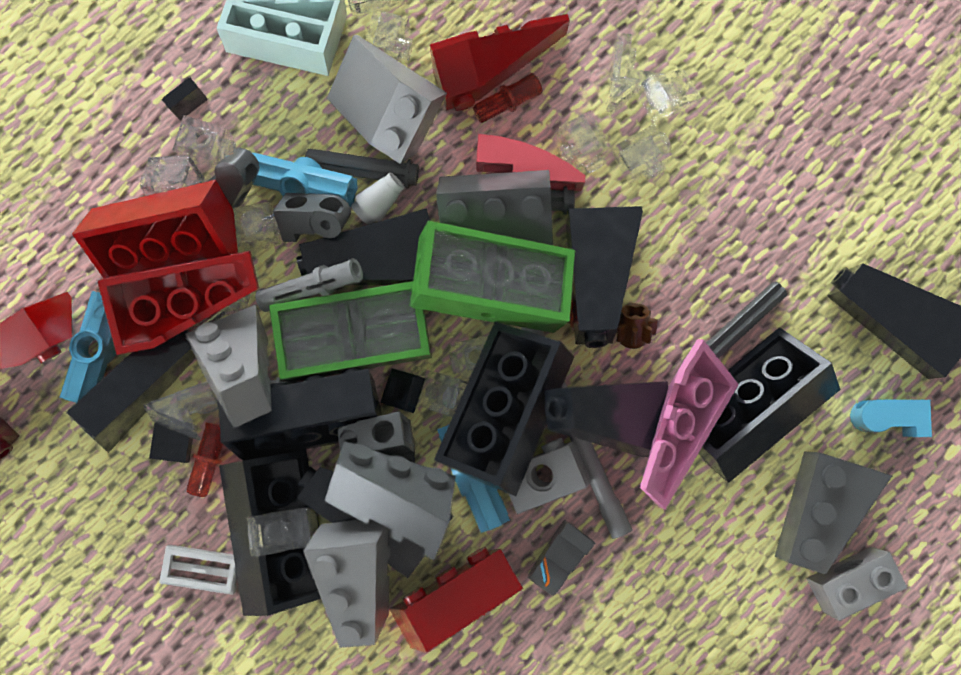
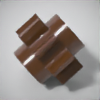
M629 303L624 305L616 332V341L622 346L631 349L641 348L645 343L650 344L652 335H656L658 319L650 318L651 310L642 304Z

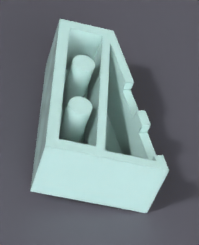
M226 0L216 29L227 53L329 76L346 22L347 11L345 0Z

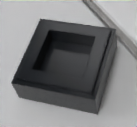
M191 77L162 99L180 121L208 100Z
M392 368L380 403L414 414L426 378Z
M155 422L149 459L189 463L195 426Z

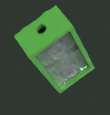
M428 221L419 236L410 308L489 322L496 321L506 325L555 333L570 321L575 250Z
M413 281L269 305L280 380L298 381L313 375L328 376L340 374L348 368H362L364 370L432 358L425 311L410 308Z

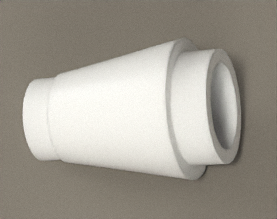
M389 172L385 177L355 195L356 201L351 207L356 215L366 224H373L376 221L380 222L405 187L393 173Z

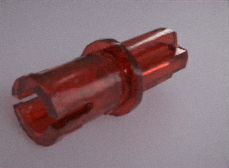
M530 73L508 86L501 85L499 92L474 105V114L480 123H484L507 110L514 112L517 106L542 94L541 83L538 77L534 76V73Z
M205 422V429L198 451L192 454L195 461L186 492L193 496L206 497L208 495L216 466L222 463L219 456L223 444L221 443L220 425Z

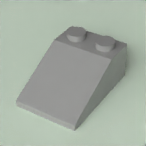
M356 34L352 37L327 99L370 145L401 164L417 154L447 93Z

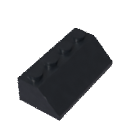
M495 321L434 461L486 485L517 496L547 424L544 390L562 388L574 356L560 341Z
M779 327L728 369L739 385L698 454L727 483L731 482L841 390L832 363Z
M348 368L343 370L340 375L330 377L313 375L305 378L304 382L294 384L285 382L270 384L271 411L235 428L218 401L221 443L242 461L339 443V428L357 423L356 421L383 415L375 381L369 369L363 370L362 368Z
M306 449L220 465L219 469L243 616H270L321 599L303 552L319 527L317 512L297 499L303 490L297 484L309 469Z

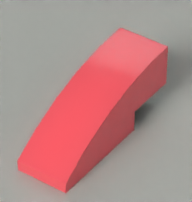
M478 134L476 172L508 173L549 170L551 190H563V186H567L568 190L582 191L586 175L552 153L522 141L502 136Z

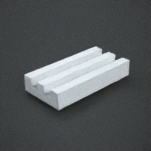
M176 545L166 546L160 584L230 595L236 593L237 574L233 554ZM173 555L230 564V567L226 569L173 560ZM171 569L227 577V584L170 575Z

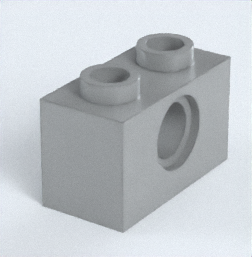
M562 438L541 446L543 453L532 457L517 496L509 494L517 514L587 488L591 483L574 440L564 444ZM539 464H544L552 470L553 480L551 482H544L538 478L536 469Z
M874 547L865 549L832 565L826 575L818 572L806 578L822 612L838 621L908 588L891 553Z

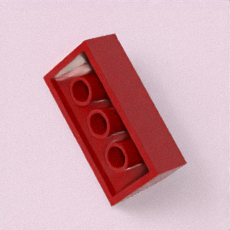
M216 180L92 208L72 233L103 278L148 268L238 253L234 210Z

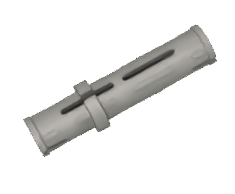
M354 258L331 267L322 265L314 268L313 273L265 289H259L255 296L256 302L262 311L268 312L270 311L269 305L302 300L317 294L323 296L332 294L336 288L360 282L363 279V273L359 262Z

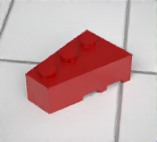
M483 547L473 552L466 558L469 563L458 569L453 566L435 577L436 582L426 588L419 587L402 598L403 601L389 608L410 648L428 653L523 590L501 549L488 551L486 547Z

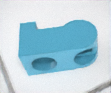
M865 400L858 402L851 409V422L860 431L883 432L890 427H902L903 437H932L931 400Z

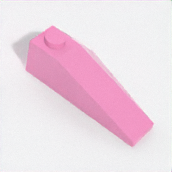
M697 339L669 384L640 486L659 508L665 510L739 385L702 339Z

